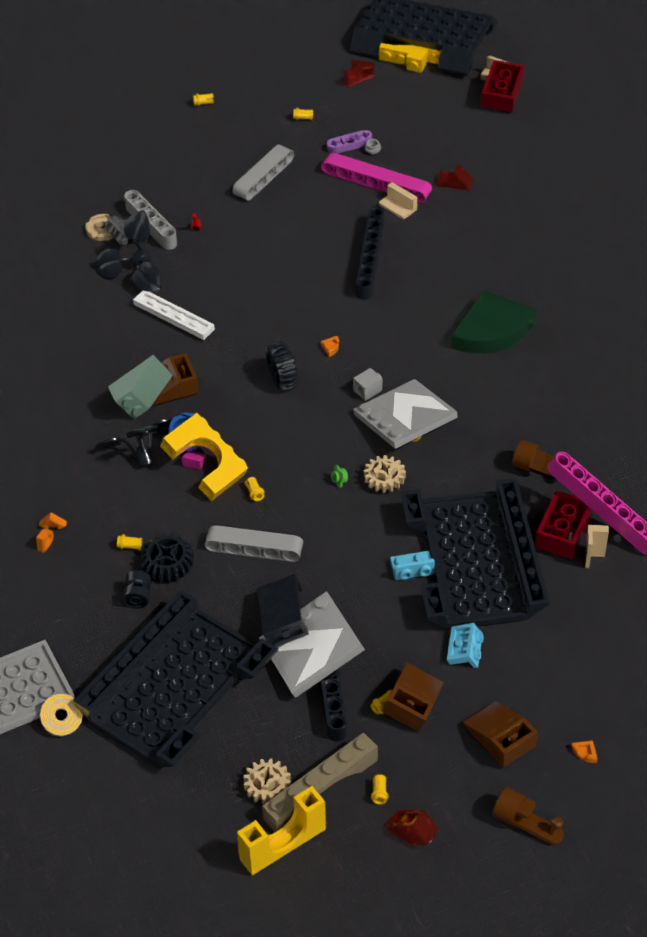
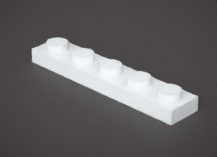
M143 290L133 299L134 305L202 340L215 330L214 324L149 291Z

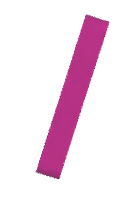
M330 153L321 165L323 172L328 175L386 193L387 185L393 182L415 195L418 203H423L432 191V186L427 181L336 153Z
M558 452L548 464L550 474L641 553L647 555V522L569 454Z

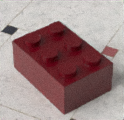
M493 60L482 91L481 107L513 113L524 80L525 65Z
M556 490L536 532L535 548L573 560L592 517V509L578 497Z

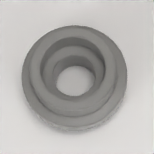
M370 139L365 144V151L370 154H376L381 150V145L376 139Z

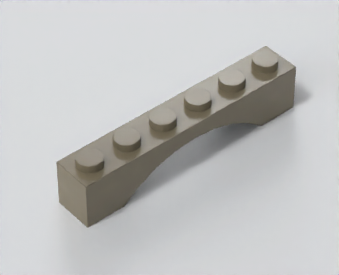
M363 732L262 806L263 820L274 832H277L287 824L294 813V796L311 786L314 787L318 794H321L337 781L363 772L378 761V746Z

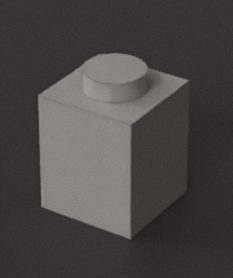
M369 368L353 378V391L366 401L382 391L383 379L379 373Z

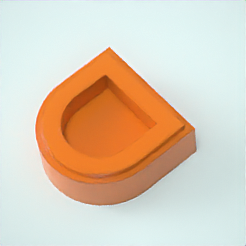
M45 528L36 537L38 551L44 553L49 548L54 537L53 531Z

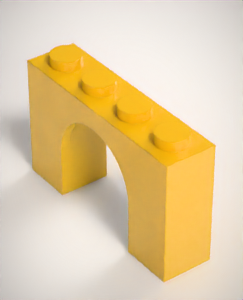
M198 413L166 435L160 445L172 460L192 446L206 447L215 454L218 460V468L206 476L198 487L210 501H213L241 479L248 469L245 461L234 453L232 447L226 444L221 439L219 433L213 430L208 425L206 419Z
M311 786L294 796V813L287 824L277 832L268 836L256 820L237 832L239 857L251 875L256 874L326 830L325 801L314 787Z

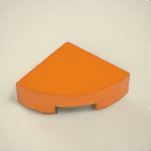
M338 336L321 341V346L328 357L333 356L339 349Z
M50 512L40 520L39 526L46 529L49 527L62 529L66 527L67 521Z
M593 741L572 743V751L579 759L589 763H597L598 758Z

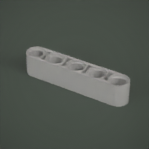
M276 145L235 183L233 194L247 201L251 200L291 163L294 151L282 145Z
M127 191L124 194L126 210L131 215L139 211H145L149 219L150 235L164 249H174L177 246L175 228L138 191Z
M211 526L205 541V548L212 552L296 562L300 559L303 540L295 535L224 526Z

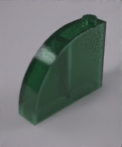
M483 291L453 333L452 348L463 352L479 354L507 349L523 339L530 328L535 326L537 322V317H535L536 309Z

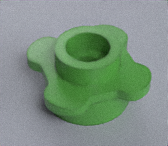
M335 465L334 471L331 473V479L337 484L338 488L343 486L342 483L347 482L348 474L345 468H339L338 465Z

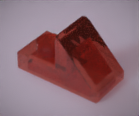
M351 60V69L344 71L345 85L350 87L375 77V64L368 61Z
M457 163L455 172L440 171L437 186L470 191L473 177Z

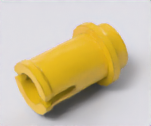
M197 93L193 96L194 105L213 104L214 99H207L213 98V94L198 95Z
M294 109L293 119L297 121L298 119L313 120V110Z
M255 477L248 478L245 481V486L250 492V498L254 501L262 500L265 493L264 489L260 488Z
M122 534V536L117 538V547L121 550L124 548L141 550L142 538L127 537L125 534Z
M388 690L379 699L372 701L371 709L375 714H383L381 710L392 690Z
M375 775L372 778L373 793L371 794V799L375 804H384L389 797L386 792V777L384 775Z

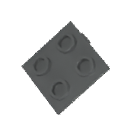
M105 215L108 219L104 224L105 229L120 245H126L128 238L124 233V224L127 219L122 220L115 215L113 217Z

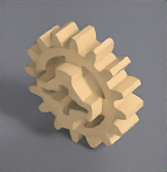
M384 455L383 459L377 456L376 461L370 459V464L365 465V483H369V488L375 487V491L382 489L383 493H385L386 489H389L393 492V487L399 489L400 484H404V478L406 477L405 466L400 465V460L394 461L393 456L390 459H387L386 455Z
M261 759V764L258 765L254 762L253 769L247 768V775H244V790L247 791L248 797L254 796V802L261 799L262 805H264L267 800H271L291 785L290 773H287L286 766L281 767L280 761L273 764L272 759H269L268 763Z

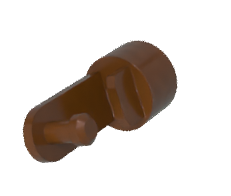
M522 439L514 452L512 466L529 473L534 469L553 476L548 471V464L554 456L540 451L539 445Z
M508 786L502 790L493 808V817L511 826L514 825L550 844L562 842L564 832L561 828L564 822L560 817H553L551 822L532 813L535 809V802L526 798V795Z

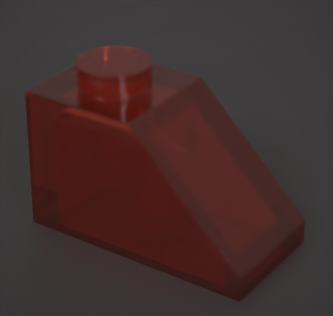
M397 810L385 825L387 829L412 845H428L433 841L434 835L439 830L425 810Z

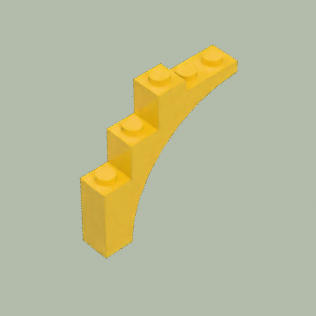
M381 43L379 46V60L406 65V70L422 73L427 62L438 64L441 50L415 45H389Z

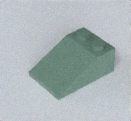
M152 355L112 383L108 388L115 402L135 419L152 406L173 375Z

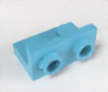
M429 551L390 557L395 580H406L434 574L435 561L431 558Z
M474 623L451 627L447 661L450 665L470 662L473 668H478L479 659H481L480 649L483 642V633Z

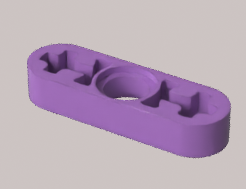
M362 130L329 139L327 141V151L338 154L364 147L366 142L372 139V133L368 130Z

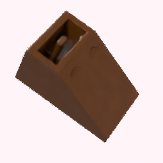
M187 353L169 357L161 362L173 376L152 405L199 393L198 378Z
M406 662L381 712L419 732L444 682Z
M497 701L462 722L502 768L537 745L538 731L523 716Z

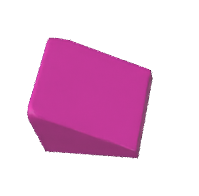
M189 451L183 455L182 464L184 467L201 470L207 455Z

